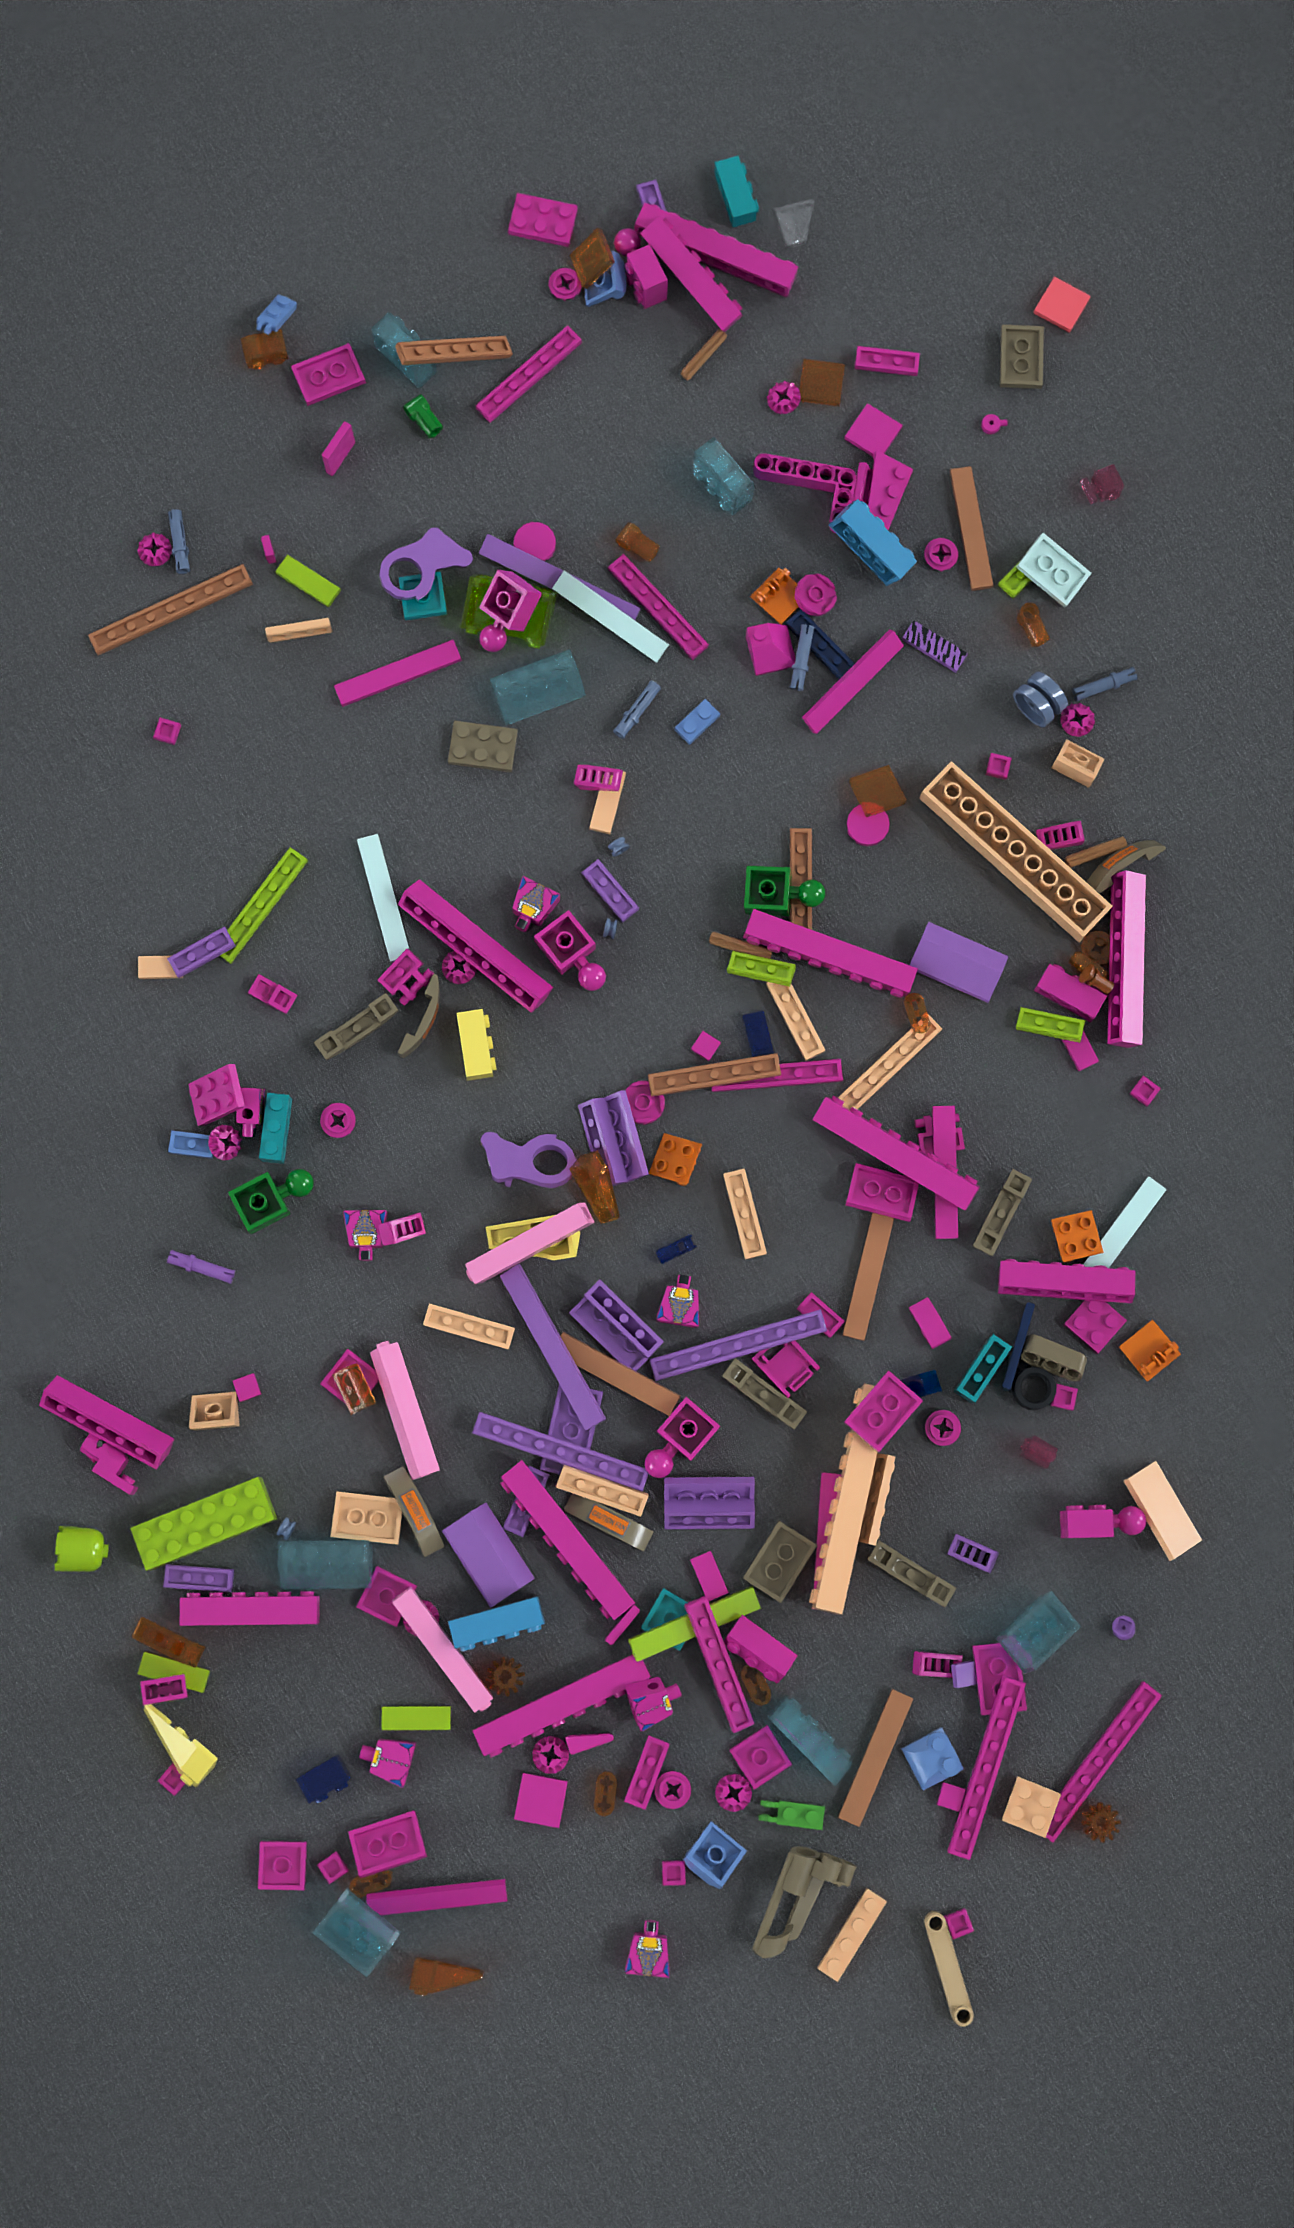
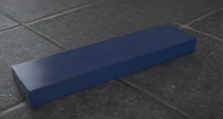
M800 609L785 625L798 639L802 624L807 625L806 634L808 633L809 625L814 626L810 651L840 679L855 663Z
M1030 1302L1026 1303L1002 1385L1003 1390L1009 1392L1035 1308V1304Z

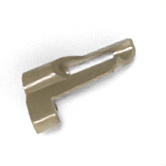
M792 1847L787 1855L752 1947L754 1953L761 1958H771L784 1951L788 1941L799 1937L824 1881H829L838 1887H841V1885L848 1887L857 1866L839 1857L817 1852L811 1848ZM784 1890L797 1895L783 1934L778 1936L767 1935Z

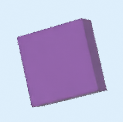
M975 1661L951 1664L953 1687L961 1688L977 1684Z

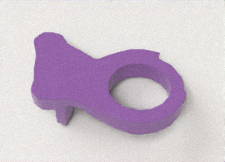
M430 528L419 541L389 553L381 564L379 578L384 590L394 598L402 600L415 598L419 600L431 590L436 570L450 567L466 568L473 561V556L470 551L459 546L439 528ZM402 560L415 564L420 570V584L413 590L405 591L398 589L389 578L388 573L391 565Z
M486 1132L481 1137V1145L487 1155L492 1179L498 1183L505 1182L506 1187H510L512 1180L515 1178L541 1187H559L572 1178L577 1159H575L573 1150L565 1142L556 1139V1134L539 1135L523 1146L503 1140L495 1132ZM546 1150H554L565 1157L567 1166L559 1174L545 1175L535 1168L533 1164L535 1156Z

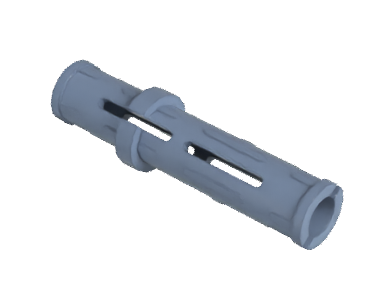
M174 509L168 512L173 541L172 555L175 556L176 572L178 574H186L190 572L188 562L189 548L186 546L182 512L181 510Z
M805 624L801 625L795 664L792 665V670L794 671L790 689L795 690L798 681L797 691L804 690L805 674L809 670L807 663L815 628L809 625L808 633L806 634L807 625Z
M1134 667L1119 673L1112 672L1108 677L1073 688V695L1082 692V694L1076 695L1074 698L1078 702L1111 688H1120L1122 684L1137 680V673L1128 676L1136 672Z
M650 681L629 711L624 712L623 719L613 730L619 738L624 739L633 725L638 724L639 717L661 690V687L656 682Z

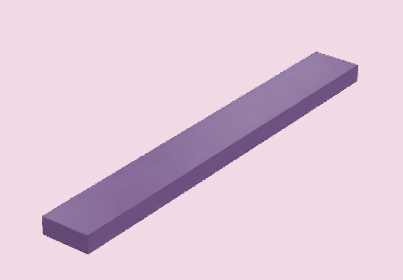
M487 534L479 554L551 589L564 571L490 534ZM572 575L636 620L641 608Z
M517 1264L501 1274L500 1277L585 1431L606 1420L605 1415L521 1265Z
M820 1309L649 1360L655 1381H659L827 1332V1328Z
M479 1412L472 1432L475 1435L642 1492L648 1477V1473L643 1467Z

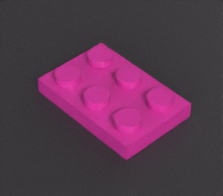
M517 193L508 235L569 247L578 205Z
M350 343L291 366L307 406L366 383Z
M228 1064L188 1084L198 1126H205L245 1107L235 1064Z
M855 1163L845 1205L910 1222L919 1183L908 1176Z
M888 1371L844 1423L874 1450L879 1452L923 1400Z
M1018 1641L972 1646L981 1715L991 1714L1003 1675L1023 1682ZM1025 1690L1018 1711L1027 1710Z
M415 1810L348 1831L360 1878L427 1857Z

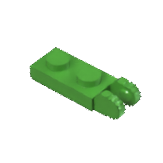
M761 1800L760 1805L763 1807L778 1808L777 1816L759 1814V1820L817 1830H822L825 1806L779 1800V1802Z

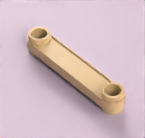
M931 1911L925 1916L924 1925L951 2016L957 2025L967 2026L973 2020V2011L948 1927L942 1914ZM933 1917H939L941 1920L937 1928L929 1926V1921ZM961 2009L968 2011V2016L965 2020L957 2019V2013Z

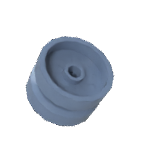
M1035 672L1028 678L1027 684H1022L1013 693L1014 701L1018 708L1030 721L1040 727H1046L1054 719V715H1059L1068 706L1067 698L1061 688L1042 672Z

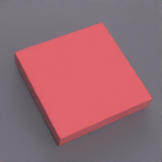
M1054 276L1035 308L1034 314L1070 333L1091 296Z

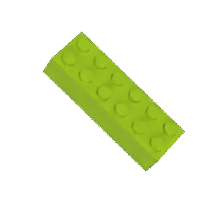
M256 1477L130 1529L145 1570L151 1571L278 1519L262 1477Z

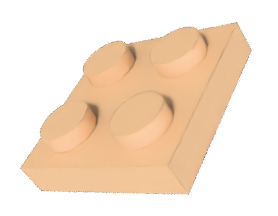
M1017 1776L1002 1821L1046 1838L1061 1794Z

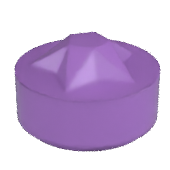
M1128 1616L1117 1617L1112 1624L1114 1635L1121 1640L1132 1638L1135 1634L1134 1621Z

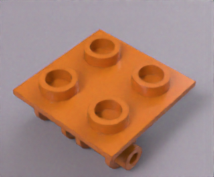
M779 567L750 597L781 625L799 606L795 600L797 583L789 576L790 571L787 568L782 570Z
M664 1133L649 1174L677 1182L678 1185L685 1187L689 1183L692 1171H694V1165H696L697 1157L701 1152L702 1144Z
M1092 1210L1051 1219L1062 1262H1071L1075 1259L1104 1253Z
M1153 1319L1119 1346L1120 1350L1147 1382L1181 1355L1178 1351L1179 1346L1174 1341L1171 1342Z

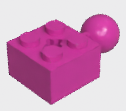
M625 228L616 234L614 246L619 254L627 256V263H625L627 271L626 281L629 286H633L636 301L642 303L644 309H647L667 300L668 279L650 244L640 248L641 240L638 233L633 229Z
M497 570L479 606L481 610L495 619L493 624L482 629L479 637L482 647L489 652L500 651L505 646L507 641V635L504 631L505 627L509 630L524 631L542 595L540 591L514 572Z
M569 910L534 936L535 943L561 976L575 966L579 970L578 981L584 989L595 991L604 985L606 980L604 969L596 963H589L585 958L596 950V943ZM561 941H569V945L562 946Z
M686 1397L657 1430V1433L668 1443L663 1449L653 1450L646 1456L645 1469L647 1473L654 1478H663L669 1475L673 1469L672 1458L678 1451L691 1462L720 1428V1425ZM684 1424L687 1426L692 1424L694 1426L692 1428L694 1432L692 1435L690 1433L687 1435L683 1433L684 1428L682 1426Z
M1083 1505L1066 1506L1065 1511H1060L1061 1538L1114 1537V1528H1119L1127 1535H1137L1146 1526L1145 1514L1135 1506L1125 1507L1119 1514H1113V1509H1106V1505L1088 1506V1510H1083Z

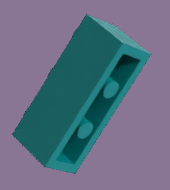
M739 155L715 162L714 174L732 228L755 222L757 212H759V205L756 199L753 200V188L751 182H747L745 164L741 163Z
M267 1093L259 1159L262 1162L285 1163L292 1107L290 1095Z
M991 1335L953 1392L969 1403H975L1012 1346L996 1335Z

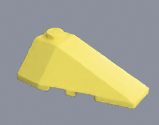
M555 1215L487 1226L486 1232L489 1249L500 1246ZM580 1231L537 1253L533 1257L549 1260L576 1257Z
M145 1705L144 1712L175 1767L181 1774L180 1779L189 1787L191 1785L197 1787L215 1767L218 1758L196 1739L192 1742L189 1741V1737L181 1727L175 1726L173 1728L170 1726L172 1723L170 1719L154 1706Z

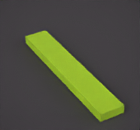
M291 847L287 850L227 930L236 947L220 955L221 958L230 964L234 961L308 862L307 858Z
M752 1586L710 1604L718 1627L738 1619L742 1615L745 1616L761 1609ZM685 1614L628 1639L634 1658L638 1662L694 1638L696 1635L688 1614Z

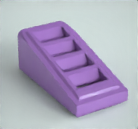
M955 1534L947 1555L991 1573L999 1552ZM963 1541L965 1543L960 1555L956 1554L960 1542ZM969 1545H972L973 1548L969 1557L965 1558ZM981 1549L982 1551L977 1562H974L973 1559L977 1550ZM986 1553H989L990 1556L988 1558V1561L986 1565L983 1566L982 1562L985 1558Z

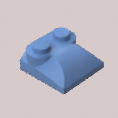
M612 250L582 267L586 306L590 307L611 297L615 299L623 297L627 289L625 264L617 252Z
M942 1727L901 1748L922 1790L948 1777L955 1776L963 1770V1766Z
M710 1822L691 1849L687 1851L683 1860L687 1867L707 1884L720 1889L747 1850L713 1822Z

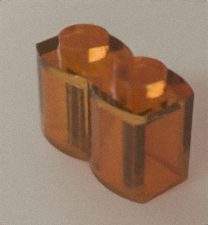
M279 329L277 332L272 331L269 335L265 333L252 334L241 338L248 368L257 370L263 368L264 365L272 363L279 365L289 359L282 329Z

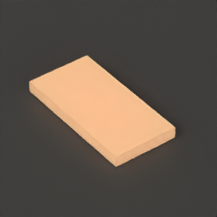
M1156 1461L1124 1480L1139 1509L1145 1514L1147 1523L1169 1561L1177 1558L1202 1541Z

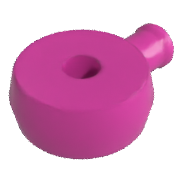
M994 414L986 415L981 421L983 432L989 435L997 433L1001 426L1008 425L1007 419L1000 420Z

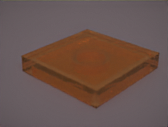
M596 228L570 254L580 283L586 289L615 263L603 230Z
M803 359L799 389L800 401L840 406L845 364Z
M889 765L852 777L849 780L866 817L906 804L907 800Z

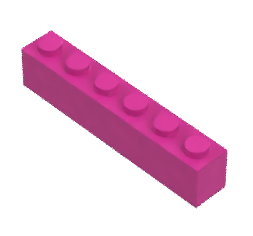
M658 216L640 234L719 328L726 332L743 316L740 312L743 308L735 299L731 301L726 296L729 292L722 283L719 285L715 283L713 272L708 267L704 269L699 264L701 258L694 250L692 252L688 251L685 247L688 243L681 234L676 236L672 232L674 226L667 218L662 220Z
M1006 1259L1001 1261L999 1266L998 1294L1132 1303L1135 1297V1270H1130L1126 1267L1110 1269L1102 1265L1085 1267L1082 1264H1073L1068 1266L1058 1262L1040 1264L1038 1261H1028L1026 1263L1018 1262L1015 1259Z
M58 1375L43 1391L39 1404L40 1407L156 1470L170 1453L174 1438Z
M314 1591L300 1592V1596H291V1592H277V1596H268V1592H255V1597H246V1592H232V1597H223V1592L209 1593V1597H200V1593H186V1597L180 1598V1626L319 1624L320 1596H314Z

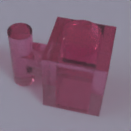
M1114 464L1095 471L1091 479L1093 484H1090L1087 478L1080 480V484L1090 504L1098 501L1096 493L1101 502L1108 499L1109 501L1120 497L1125 486Z
M1034 1435L1030 1439L1027 1437L1020 1447L1023 1450L1020 1456L1042 1469H1047L1050 1463L1055 1460L1058 1449Z

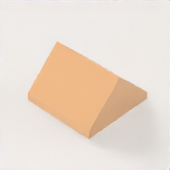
M1066 739L1051 769L1089 788L1097 776L1104 758Z
M236 1392L192 1396L189 1429L196 1431L239 1427L238 1397Z

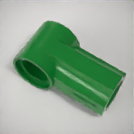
M419 394L403 406L410 420L416 422L428 438H434L443 429V425L433 414L430 405L423 395Z

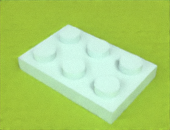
M1044 533L1040 534L1016 566L1018 570L1063 607L1070 603L1091 575L1089 570Z

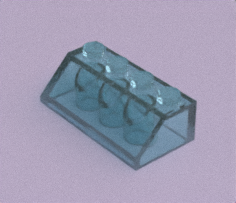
M570 649L490 678L491 689L506 725L586 696Z
M369 1540L278 1541L281 1589L372 1588L373 1543Z
M785 1697L767 1717L836 1786L852 1766V1763L849 1761L851 1756L842 1747L838 1750L832 1744L835 1740L826 1730L821 1733L816 1728L819 1723L810 1714L805 1716L800 1711L802 1706L793 1697L790 1700Z

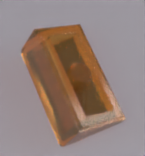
M357 1363L349 1365L333 1374L351 1415L376 1403Z

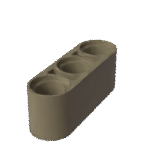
M1028 1335L1026 1337L1021 1353V1359L1027 1364L1040 1367L1052 1374L1076 1382L1082 1379L1087 1362L1084 1354L1038 1335Z

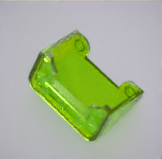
M474 574L469 578L460 627L466 629V633L478 635V631H482L484 627L493 624L495 621L494 618L479 608L494 578L492 576ZM533 586L542 595L524 631L509 630L506 627L504 631L507 636L524 639V641L528 642L529 647L540 648L546 643L557 592Z

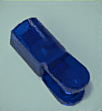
M692 1235L685 1236L656 1250L655 1252L660 1263L664 1264L697 1248V1245H694L691 1240ZM683 1242L686 1249L680 1251L677 1244Z

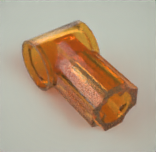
M631 522L625 525L615 539L621 548L627 551L632 550L649 563L655 558L660 549L658 544L643 535L642 531Z
M1030 602L1025 603L1017 614V621L1023 627L1032 648L1039 647L1048 642L1050 637L1039 616L1037 605ZM1023 612H1030L1033 618H1026Z

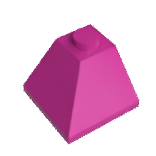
M765 623L747 627L746 640L756 676L792 668L796 658L787 625Z

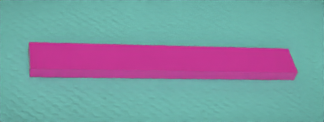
M1004 1675L1002 1677L947 1850L950 1854L968 1860L971 1859L1025 1689V1682Z
M1144 1681L1141 1682L1060 1791L1061 1796L1046 1836L1052 1843H1054L1162 1697L1161 1694Z

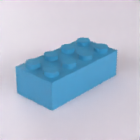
M857 499L847 505L830 522L829 526L877 577L888 586L900 580L917 560L914 558L912 551L904 548L899 543V538L884 527V522L869 511V506Z
M537 1596L448 1621L454 1647L455 1649L460 1647L462 1652L475 1648V1643L482 1641L483 1645L497 1642V1637L505 1635V1639L519 1636V1631L527 1629L528 1633L541 1630V1625L545 1624L539 1597Z

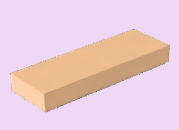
M329 618L267 627L265 631L267 639L271 643L327 634L332 632Z
M623 771L619 792L599 791L589 827L590 830L611 834L626 772ZM610 775V780H609V784H610V785H611V783H612L613 775Z

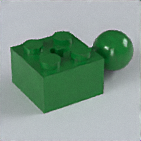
M747 866L744 910L749 915L755 909L773 916H789L790 899H799L807 907H816L825 898V888L822 883L814 879L806 880L800 886H791L792 872L790 867ZM767 888H771L772 892L770 894H765Z
M295 1169L287 1175L285 1183L277 1187L269 1172H266L229 1191L228 1194L247 1231L252 1235L290 1215L291 1213L284 1198L290 1195L295 1197L308 1195L313 1189L314 1180L308 1171ZM258 1199L264 1201L263 1206L260 1208L258 1206L255 1207L258 1204Z

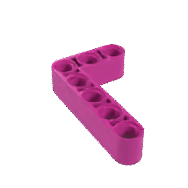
M759 454L754 460L753 473L757 479L833 492L834 497L829 524L853 501L856 474L852 469L771 454ZM761 464H764V465H766L768 468H766V469H761V468H759L758 466L761 465ZM786 468L788 472L782 473L779 469ZM800 472H807L809 476L804 477ZM826 475L829 476L830 479L823 480L821 476ZM848 479L851 483L845 484L841 480ZM843 498L847 500V503L842 504L838 499Z

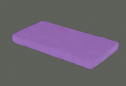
M559 1384L548 1435L591 1449L596 1426L585 1431ZM590 1389L600 1407L603 1392ZM542 1457L539 1470L560 1475L563 1464Z

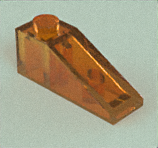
M597 1150L581 1155L569 1168L601 1224L618 1219L620 1215L609 1169Z
M142 1616L131 1637L180 1663L194 1668L197 1667L206 1648Z
M416 1957L409 1989L414 1990V1994L427 1996L428 1993H435L483 1978L484 1970Z

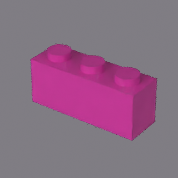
M1056 964L1048 965L1034 989L1035 992L1089 1022L1094 1020L1107 997L1095 986L1090 987L1085 983H1080L1079 976H1071L1065 973V969Z
M743 1615L736 1621L723 1640L726 1648L731 1653L739 1655L750 1667L758 1669L766 1679L777 1684L786 1675L798 1656Z

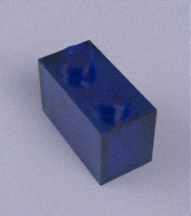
M339 1754L298 1777L296 1781L308 1803L310 1804L315 1801L317 1805L329 1798L327 1793L335 1789L336 1792H339L348 1787L347 1781L351 1779V1776Z

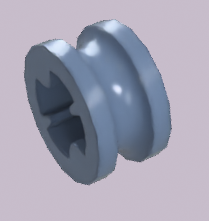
M620 837L608 845V849L613 851V857L624 853L630 847L629 844H625L624 837Z
M607 918L603 937L610 936L611 939H614L618 920L612 922L610 918Z
M286 1517L276 1535H283L284 1539L287 1540L297 1523L295 1521L290 1522L289 1518Z

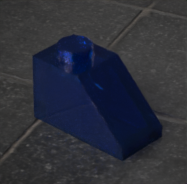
M936 1370L900 1380L920 1398L942 1391Z

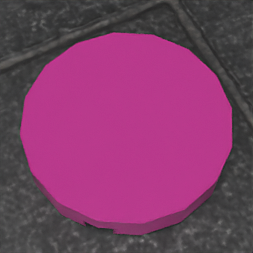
M530 522L524 524L516 532L514 547L546 561L555 552L556 538L553 531L547 525L540 522Z
M822 574L804 576L795 588L797 605L803 612L812 616H821L828 613L834 607L837 600L834 584Z
M872 803L860 804L853 808L848 815L846 823L848 835L857 844L863 846H873L880 843L888 834L890 825L888 815L884 809Z
M649 1081L634 1082L626 1089L633 1119L636 1124H650L661 1116L665 1105L664 1095L651 1097Z

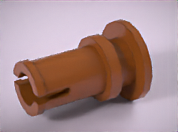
M1091 963L1082 970L1079 976L1080 983L1086 982L1089 986L1093 985L1104 992V994H1109L1114 987V982L1102 976L1097 969L1094 970V965Z

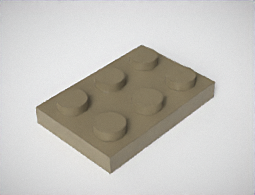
M1001 326L1000 387L1042 389L1044 326Z
M454 721L448 764L512 772L518 729Z
M778 1521L743 1576V1579L782 1603L817 1545L781 1521Z

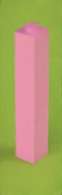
M577 1203L466 1263L468 1278L474 1284L483 1283L595 1223L586 1204Z
M389 1341L376 1345L377 1348L370 1352L410 1477L412 1480L431 1475L440 1469L398 1342L390 1344Z
M410 1586L395 1597L392 1603L474 1713L478 1710L484 1711L492 1704L490 1701L493 1699V1695L458 1648L455 1649L452 1640Z

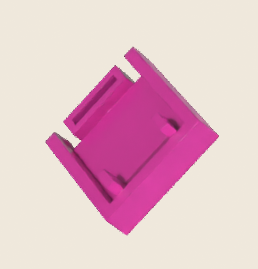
M796 1341L782 1344L784 1347L770 1361L763 1355L768 1349L759 1351L751 1359L787 1398L791 1396L786 1390L787 1387L795 1392L814 1375L808 1368L810 1365L816 1371L820 1369L818 1364Z

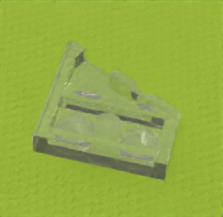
M814 199L775 208V215L786 249L806 245Z

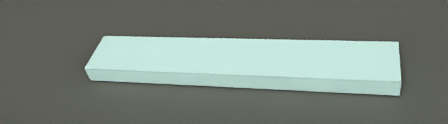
M563 571L553 586V590L656 663L668 648V643L568 572Z
M375 834L357 839L389 960L390 963H393L407 948L409 949L379 836Z
M1148 1176L1101 1239L1104 1253L1089 1256L1083 1265L1085 1267L1102 1265L1109 1268L1167 1189Z

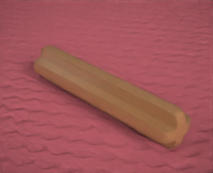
M718 329L683 368L681 376L685 380H690L724 342L727 334Z
M1119 837L1068 855L1065 858V862L1071 868L1117 852L1127 846L1126 839Z
M712 932L710 935V944L740 953L771 959L772 951H769L766 947L752 945L746 941L717 932Z

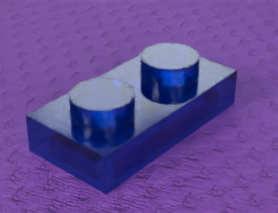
M764 1010L742 1015L751 1056L757 1057L773 1054L774 1051Z

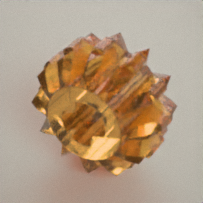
M502 1657L501 1666L498 1661L494 1660L493 1665L497 1669L495 1670L490 1667L487 1669L494 1676L486 1677V1681L494 1680L495 1683L491 1684L489 1688L492 1690L498 1686L497 1695H500L502 1689H505V1695L509 1696L510 1687L513 1692L517 1693L518 1688L514 1684L516 1683L520 1686L524 1684L517 1677L525 1676V1672H516L522 1665L519 1663L513 1667L514 1658H511L507 1665L506 1658ZM503 1670H507V1674L511 1673L512 1678L508 1679V1683H504V1679L500 1680L499 1675L503 1674Z
M1102 1802L1097 1803V1810L1092 1804L1089 1805L1091 1813L1083 1812V1815L1088 1817V1820L1081 1821L1082 1825L1088 1826L1084 1833H1092L1091 1840L1093 1841L1099 1836L1101 1843L1105 1842V1835L1108 1839L1113 1840L1114 1837L1111 1832H1120L1119 1829L1114 1827L1121 1824V1820L1114 1819L1119 1814L1118 1811H1111L1112 1806L1110 1804L1103 1807ZM1100 1817L1106 1820V1824H1102V1828L1096 1824L1097 1820L1100 1821Z

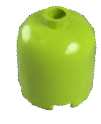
M59 1526L55 1555H58L55 1571L92 1572L97 1570L101 1566L103 1558H108L109 1544H104L102 1533L92 1528Z

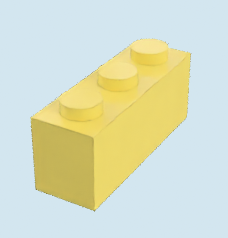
M483 1009L457 1013L467 1081L493 1077V1070H497L495 1057H490L489 1049H493L492 1036H487L486 1028H490L489 1016L484 1015Z

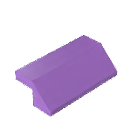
M928 922L910 962V966L918 968L917 972L988 1003L1009 956Z
M626 1090L618 1091L605 1098H594L579 1104L578 1108L600 1188L605 1189L649 1175Z
M600 1279L569 1312L618 1362L635 1371L664 1342Z
M754 1477L664 1478V1529L755 1528Z
M486 1502L442 1530L490 1608L535 1579Z

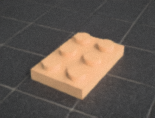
M336 1492L331 1537L399 1545L403 1513L395 1498Z

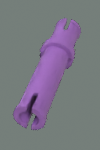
M174 1250L170 1251L171 1256H168V1264L185 1268L187 1272L194 1271L228 1282L229 1284L233 1281L232 1278H234L235 1270L197 1259L192 1254L188 1256Z

